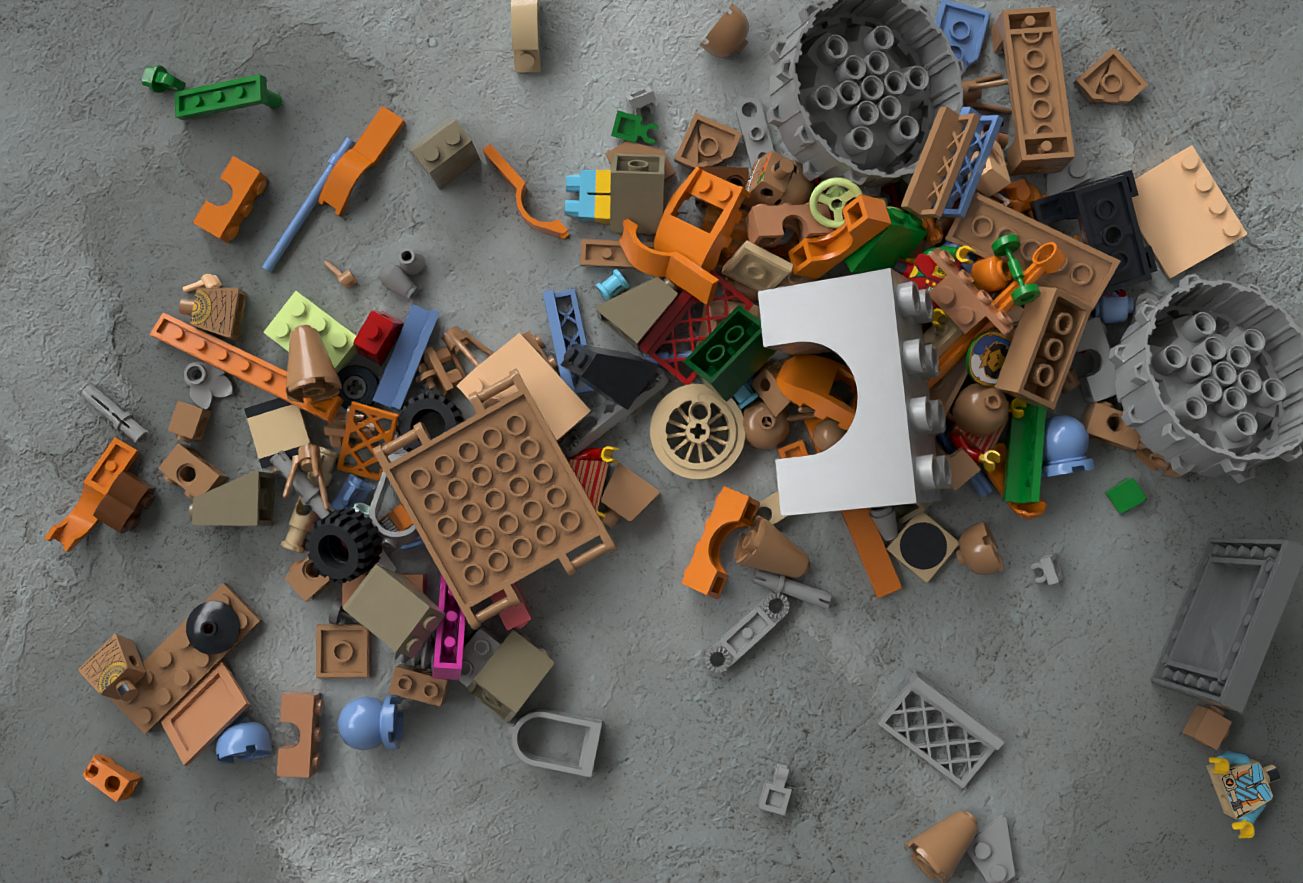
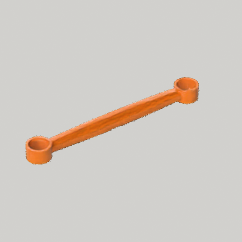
M1046 243L1035 251L1032 257L1033 264L1023 272L1025 285L1035 284L1044 274H1051L1064 264L1066 256L1055 243ZM1013 281L992 302L998 311L1003 310L1008 313L1015 306L1011 293L1019 288L1017 281ZM987 316L980 320L966 334L963 333L938 358L939 376L928 378L929 389L967 354L971 342L978 335L986 331L988 332L995 326Z

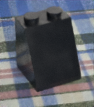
M576 343L566 351L563 357L564 360L560 364L605 399L626 410L633 404L658 367L655 363L632 353Z

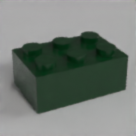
M738 305L683 362L703 384L727 402L775 354L776 350L763 347L761 320Z

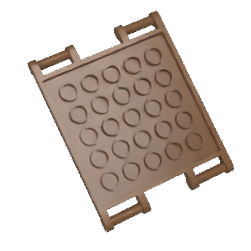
M516 368L509 372L510 375L478 393L474 391L469 394V399L478 414L431 440L424 424L419 422L413 426L414 429L384 446L380 444L373 448L377 460L473 630L481 627L482 622L512 605L516 607L522 604V600L512 584L559 558L567 574L572 576L577 573L578 568L607 552L611 554L618 550ZM516 385L518 389L516 393L487 409L485 408L484 401ZM420 439L423 445L390 462L388 455ZM600 535L603 541L601 544L572 560L569 558L568 552ZM504 589L506 597L477 613L474 612L472 606Z

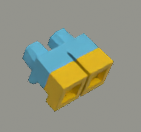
M580 170V175L566 176V192L580 194L579 201L565 200V216L579 218L580 223L589 221L610 225L611 170Z

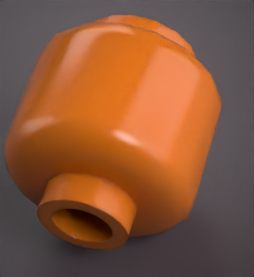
M997 255L976 261L970 273L974 280L973 284L979 291L984 290L988 294L1005 289L1012 278L1007 265L1008 261Z

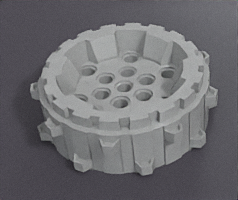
M818 0L814 3L809 2L798 13L801 23L786 37V41H775L768 53L774 61L769 83V96H771L772 107L766 112L768 123L776 125L788 151L802 164V175L810 181L817 177L824 181L830 178H845L855 183L861 189L863 195L874 198L879 196L881 187L890 186L902 179L909 185L939 108L947 106L960 115L963 106L961 75L965 72L963 61L956 58L950 47L949 40L941 28H938L931 20L930 9L923 3L915 6L907 0H829L828 2L826 0ZM818 98L822 101L823 105L819 103Z
M1192 274L1181 279L1179 288L1159 302L1147 298L1136 306L1137 313L1134 316L1136 321L1125 331L1120 340L1121 344L1113 347L1109 353V360L1115 365L1114 375H1116L1115 390L1117 399L1124 408L1121 418L1126 427H1130L1132 430L1136 429L1141 436V442L1153 453L1160 454L1164 457V461L1171 464L1172 471L1180 475H1184L1189 471L1210 477L1227 475V477L1232 476L1239 484L1254 479L1255 467L1276 457L1290 462L1303 453L1300 445L1303 441V330L1296 326L1291 317L1279 305L1266 298L1261 293L1259 287L1253 284L1244 287L1235 282L1225 280H1201L1196 274Z

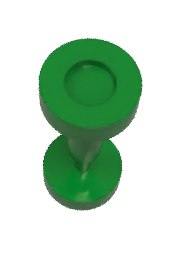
M1010 234L994 241L991 248L994 255H1007L1009 259L1007 265L1013 280L1019 284V288L1011 293V298L1015 305H1024L1036 300L1041 295L1037 284H1024V273L1018 259H1014L1012 254L1020 247L1021 243L1017 235Z

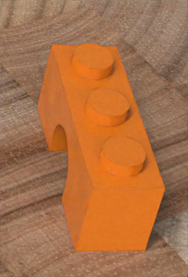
M235 156L232 157L220 177L232 188L233 195L231 200L223 206H216L205 201L192 222L227 244L237 236L240 223L244 217L251 213L253 202L257 195H261L265 190L268 179L259 170Z

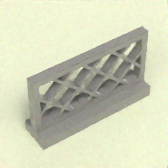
M915 670L910 676L908 684L877 723L964 788L995 749L999 750L1005 742L998 732ZM911 690L920 696L921 706L906 708L905 698ZM924 700L930 705H924ZM937 709L941 712L942 722L927 724L926 710ZM922 711L924 724L908 726L906 713ZM903 713L905 726L892 727L886 721L892 714ZM945 716L948 717V718H949L950 720H952V721H947V722H946ZM943 727L945 740L929 742L928 729ZM947 727H961L964 738L948 740ZM924 729L926 742L914 743L910 740L909 731ZM906 731V736H904L900 732ZM967 733H969L973 737L967 738ZM981 742L986 746V749L981 755L970 756L968 743ZM965 743L966 756L951 758L949 745ZM946 745V759L936 760L931 756L930 747ZM967 762L968 771L962 778L953 773L952 763Z

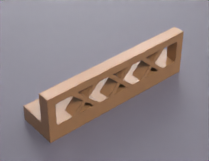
M947 106L939 108L900 207L919 219L941 218L980 116L975 113L959 115ZM967 124L965 130L961 133L963 125ZM957 149L955 155L951 158L952 153ZM947 174L945 180L941 183L942 178ZM937 199L934 209H931L933 202Z

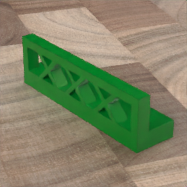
M1012 397V398L1010 399V404H1011L1012 400L1015 399V397ZM1026 403V407L1015 408L1024 410L1023 417L1015 418L1009 412L1002 502L1029 505L1038 503L1040 497L1046 408Z

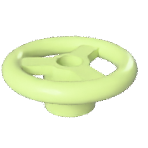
M839 177L827 179L813 190L809 203L810 211L815 220L821 225L837 229L845 221L842 209L847 204V201L853 197L857 198L863 193L855 183L848 179ZM831 187L826 194L822 193L824 190ZM839 199L841 202L834 203L833 200ZM818 201L827 204L834 211V220H830L820 213Z

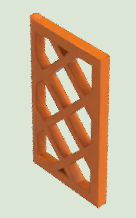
M352 401L337 470L379 481L383 472L382 467L379 474L371 472L367 467L378 461L373 452L375 447L372 443L384 439L386 443L393 441L399 414ZM356 410L365 412L369 419L357 423L354 419ZM381 418L392 420L391 428L385 431L378 420ZM372 423L380 434L369 439L361 428ZM356 431L363 442L352 446L349 442L351 432ZM367 446L374 457L363 461L356 451ZM351 453L358 464L355 466L344 464L346 455Z

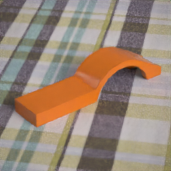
M382 106L355 146L348 150L335 164L317 202L323 206L325 203H328L336 209L335 214L341 217L348 207V200L355 184L367 169L377 165L404 126L405 121Z
M491 144L486 146L482 150L485 158L516 191L517 208L525 223L535 231L564 240L570 236L568 229L559 219L552 222H540L530 217L523 207L524 196L528 190L525 181Z
M628 218L623 221L624 229L622 237L619 238V243L628 261L636 269L649 275L667 277L706 305L713 301L719 279L677 251L668 253L648 248L636 237L638 225Z
M114 437L83 481L82 495L74 509L64 520L53 525L44 539L50 542L55 539L64 544L63 550L70 552L99 522V519L93 516L96 508L108 494L111 485L122 471H128L140 452Z

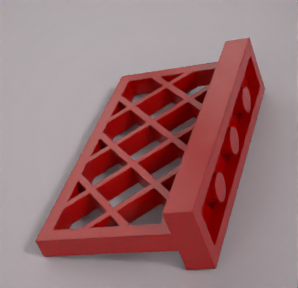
M713 270L709 273L719 279L718 283L723 286L724 296L716 297L713 301L724 300L726 315L710 317L708 303L706 305L707 317L692 319L690 308L694 303L703 302L686 290H683L638 346L685 385H690L696 376L692 373L686 379L679 373L678 361H684L687 357L677 358L676 343L691 341L693 352L695 350L694 341L704 340L707 337L694 338L692 322L708 321V331L710 334L712 332L710 320L725 319L728 316L727 300L738 298L746 305L744 309L747 311L754 305V303L713 272ZM726 289L730 293H732L733 296H726ZM688 312V320H682ZM689 323L690 338L675 340V327L678 324ZM671 334L672 340L665 341L667 337ZM662 344H673L674 359L663 360L655 354ZM667 362H675V369Z

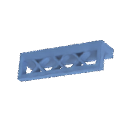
M962 107L960 115L975 113L980 116V120L941 217L965 218L1003 121V118L999 115L982 116L972 107ZM967 124L963 125L961 133L965 130ZM991 124L989 130L981 136L984 125ZM981 148L979 155L971 160L973 153ZM957 149L952 153L951 158L955 155ZM971 172L969 180L962 185L963 178ZM947 174L942 178L941 183L945 180ZM961 197L958 209H952L954 202ZM937 199L933 202L931 209H934Z
M575 289L554 293L553 290L543 292L561 378L576 395L595 391L589 386L575 389L573 381L575 376L560 365L564 360V354L576 343L579 336L581 344L587 345ZM571 296L573 306L568 314H565L558 309L556 299ZM573 312L575 313L576 320L570 317ZM559 314L565 317L562 323ZM568 320L578 327V332L573 339L563 334L562 328ZM565 340H567V341L570 342V344H569V346L567 347V349H566Z
M414 304L411 305L373 397V402L395 411L401 409L439 316V311L434 309L428 311Z

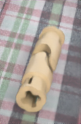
M318 446L320 448L322 471L327 491L333 477L331 472L340 453ZM308 472V480L315 487H319L318 478L314 477L313 472ZM300 495L289 521L290 529L285 541H282L280 545L303 553L305 550L303 548L308 532L311 531V526L315 524L317 513L312 509L308 515H305L304 503L301 501L302 496Z

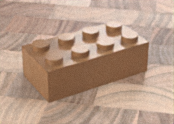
M1039 287L1041 295L1036 300L1025 304L995 388L1029 405L1054 410L1092 307L1057 288Z

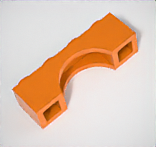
M860 194L842 209L845 221L839 228L823 236L805 238L788 251L790 261L793 264L794 275L813 279L820 278L888 227L891 221L885 201Z
M723 486L721 493L716 497L712 514L705 523L702 537L695 546L692 560L684 571V578L681 584L719 600L729 577L720 559L722 544L726 537L734 530L751 526L760 505L759 501Z

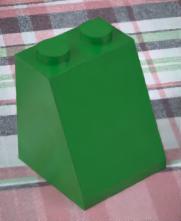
M887 208L891 224L846 257L844 261L851 272L857 274L889 268L894 270L898 259L905 261L928 234L922 226V220L911 213L907 214L895 208Z

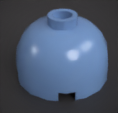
M248 717L235 719L233 725L228 726L218 736L216 743L217 762L223 764L234 763V759H243V762L266 757L270 755V752L272 753V742L268 730L260 723L250 722Z

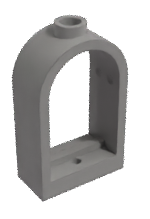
M392 453L388 457L390 462H393L402 457V455ZM383 470L370 505L369 515L373 520L372 525L374 527L377 526L379 529L377 532L378 536L382 537L380 545L389 549H395L396 546L407 545L415 541L420 535L414 524L404 531L392 532L384 529L377 522V517L390 483Z
M535 708L526 712L517 724L510 722L507 738L512 739L513 749L517 756L529 765L591 777L603 720L547 708ZM535 717L587 726L579 764L531 754L521 743V726L527 720Z

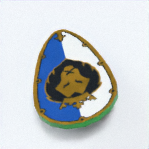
M986 331L978 335L971 342L967 351L966 366L968 374L973 381L980 385L995 387L1012 339L998 332Z

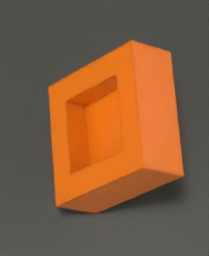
M803 440L777 449L780 459L809 456Z

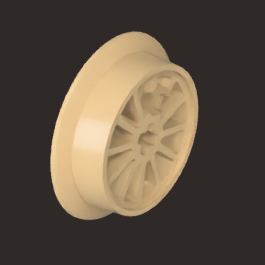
M705 384L685 385L666 395L656 407L650 424L652 447L662 464L673 473L690 479L711 478L723 473L739 457L746 436L743 426L744 417L739 406L732 398L725 402ZM691 403L687 417L680 406ZM701 405L705 407L707 411L706 418L698 420L693 416L692 410L695 406ZM710 405L719 410V413L712 419H710ZM677 410L687 422V426L670 419L674 411ZM723 416L725 418L727 426L709 428V425L719 417ZM667 424L684 429L685 432L668 435L666 434ZM696 425L700 426V430L705 431V435H700L699 439H695V435L690 433V430L695 429ZM727 430L728 440L723 441L711 436L710 433ZM686 437L674 449H671L667 442V439ZM707 439L724 445L725 448L720 454H717L707 442ZM690 442L686 457L682 460L675 452ZM701 444H704L714 457L713 460L709 462L703 461ZM694 445H697L699 464L688 462Z

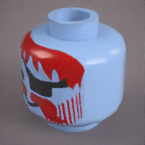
M1123 289L1101 295L1092 310L1093 317H1099L1100 321L1104 324L1123 323L1126 321L1128 313H1133V298H1128L1126 291Z

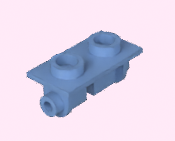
M350 473L331 505L338 511L343 508L347 510L354 507L355 503H364L373 486Z

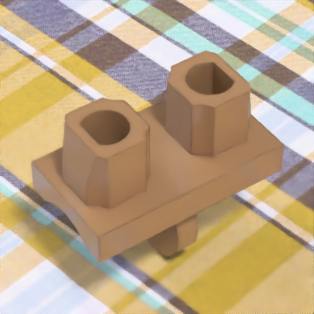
M432 346L428 347L422 355L424 363L418 366L421 375L416 377L415 380L417 384L426 383L429 390L437 386L441 396L445 397L463 380V377L457 368L447 373L445 372L442 365L450 362L452 359L447 347L435 350Z
M348 406L346 413L338 412L337 418L334 417L332 422L324 427V435H329L331 446L342 447L350 406ZM355 413L354 419L357 423L365 420V415ZM372 423L361 428L369 439L377 431ZM356 431L351 432L350 437L356 439V445L363 442Z

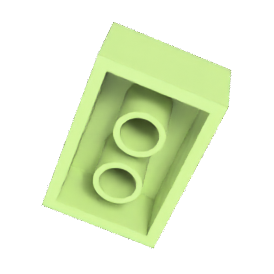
M297 291L293 293L263 332L289 352L290 333L297 326L310 325L311 328L317 329L337 373L348 366L358 353L353 344L356 335Z

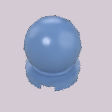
M1055 415L1045 420L1042 459L1046 463L1042 467L1041 478L1096 469L1094 458L1087 459V456H1085L1089 448V434L1085 426L1077 419L1068 415Z
M388 695L384 703L378 698L368 696L351 700L342 709L338 719L339 735L344 743L358 750L377 748L381 743H384L386 750L400 749L397 740H402L404 715L403 713H398L397 704L402 703L401 697L398 695Z

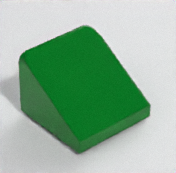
M1132 477L1123 479L1104 492L1119 514L1147 500V497Z

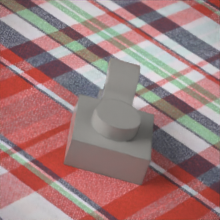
M777 763L773 782L765 780L758 803L760 809L785 816L792 791L791 787L785 786L789 773L787 765Z

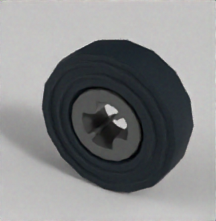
M351 365L346 366L337 373L342 385V389L339 388L337 396L344 400L341 407L347 410L348 406H351L352 401L367 406L374 405L375 402L372 400L379 385V380L374 372L365 366ZM359 381L358 385L362 386V390L357 391V395H353L354 392L350 391V386H354L355 382Z

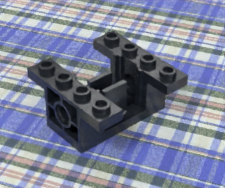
M1133 170L1118 173L1029 202L1034 220L1047 225L1063 219H1077L1083 243L1121 261L1102 295L1152 279L1151 273L1158 271L1152 246L1144 247L1132 201V197L1139 195Z

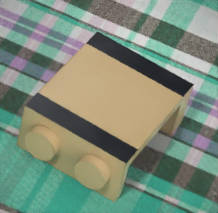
M280 398L244 408L262 469L271 470L272 473L279 472L270 462V459L276 453L279 455V451L284 450L285 454L292 460L293 456L298 455L299 447L311 444L300 408Z

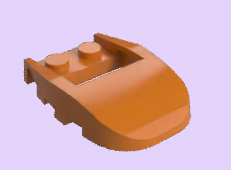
M696 167L670 198L655 235L654 250L668 253L677 251L709 273L718 262L716 257L723 247L728 248L732 238L730 235L735 223L739 224L742 217L739 208L743 198L749 199L751 193L741 186L732 184ZM691 196L723 210L710 234L677 218L679 214L677 211L685 200L688 201Z
M799 355L785 361L776 378L777 386L782 394L800 407L808 405L815 410L814 416L822 420L827 416L838 421V427L848 431L855 417L858 401L857 386L851 369L839 362L817 355ZM840 379L851 386L850 391L855 394L851 407L829 395L834 381L837 383Z

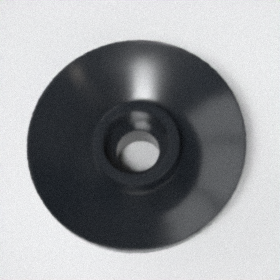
M208 601L198 605L190 613L186 623V634L191 645L198 651L210 655L219 654L230 649L237 641L240 633V621L237 613L228 604L220 601ZM208 623L212 624L214 628L212 633L206 631Z

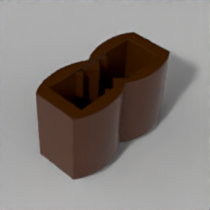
M122 471L111 485L108 494L99 503L93 516L119 533L132 531L140 522L139 515L141 510L148 508L154 501L155 496L153 494L156 488L132 472Z

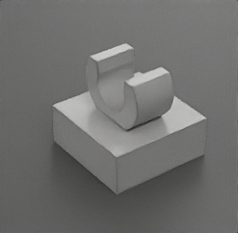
M649 87L625 95L627 105L631 110H634L635 115L642 117L640 110L644 106L648 107L651 114L655 113V108L651 103L655 102L656 98L653 90Z
M1056 552L1045 555L1040 561H1036L1031 565V569L1041 568L1044 572L1043 576L1035 579L1037 583L1044 582L1047 579L1048 585L1059 583L1064 578Z

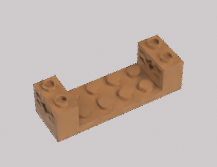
M1055 7L1002 10L991 29L994 54H1005L1015 140L1006 151L1009 176L1061 172L1075 157Z

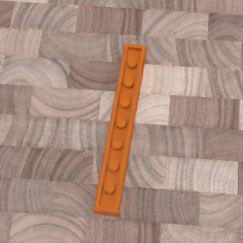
M162 313L149 334L165 344L329 423L332 422L344 401L337 395L319 402H313L312 398H303L304 403L290 401L286 395L287 371L168 314Z
M818 417L803 419L815 451L820 453V450L814 444L813 433L819 422L824 420ZM870 509L841 511L876 598L902 589L880 533L869 516Z

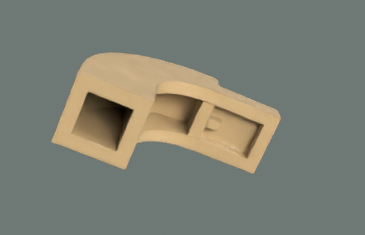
M511 0V37L515 72H541L539 40L540 0Z

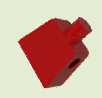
M372 310L353 342L358 354L382 366L399 337L404 322L384 311Z

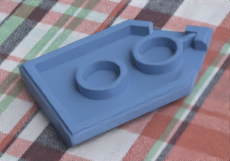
M941 0L935 24L946 35L956 58L963 61L964 68H967L979 60L991 12L948 0Z

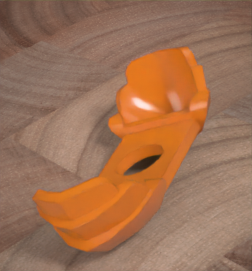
M998 443L995 444L993 450L1000 454V462L992 461L995 463L993 471H987L985 468L984 470L1003 496L1002 481L1004 479L1006 445ZM1040 497L1038 503L1029 505L1006 502L1016 515L1026 520L1038 518L1039 515L1044 514L1047 508V503Z

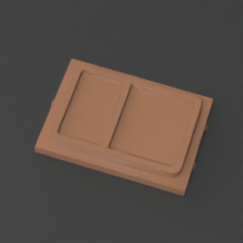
M221 660L160 722L183 765L188 766L250 703L226 663Z

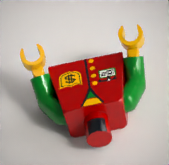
M969 246L936 247L941 251L943 249L948 251L955 259L953 263L958 269L962 265L961 262L969 265L974 262L966 259L968 252H976L975 249ZM936 248L927 249L923 254L918 253L914 264L898 259L894 271L911 281H915L918 290L928 289L929 292L947 276L929 256ZM931 298L933 306V321L931 323L938 328H942L943 326L938 323V319L941 316H946L947 318L949 316Z

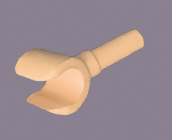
M205 274L198 282L183 287V291L187 293L204 286L206 288H220L222 284L216 275Z

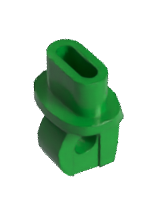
M160 65L155 67L147 66L142 77V85L149 87L156 93H162L166 89L182 91L186 86L184 81L170 75Z

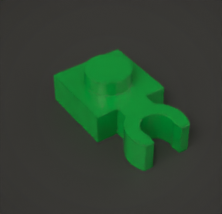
M618 110L611 136L637 143L638 136H641L645 142L653 144L656 140L650 139L647 132L651 128L659 130V126L653 123L645 126L641 125L643 117Z

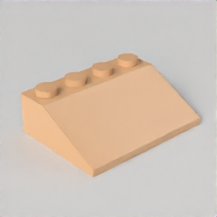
M1193 145L1135 179L1139 195L1132 197L1141 237L1147 246H1152L1154 258L1167 279L1176 276L1247 235V232Z
M520 333L478 365L457 385L469 399V394L474 391L478 393L510 375L509 372L516 368L557 442L591 412L588 406ZM513 385L484 401L483 404L487 409L516 393L518 389L516 385Z

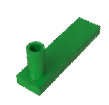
M261 74L174 92L175 117L181 120L260 104L277 109L282 104L281 96L267 89V78Z

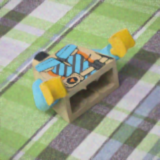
M1225 751L1218 757H1210L1209 762L1214 764H1209L1206 767L1224 814L1236 820L1239 819L1238 822L1232 823L1234 830L1240 829L1239 839L1252 838L1255 834L1253 824L1266 807V803L1273 798L1269 784L1280 780L1277 768L1273 764L1262 768L1258 761L1250 759L1246 754Z

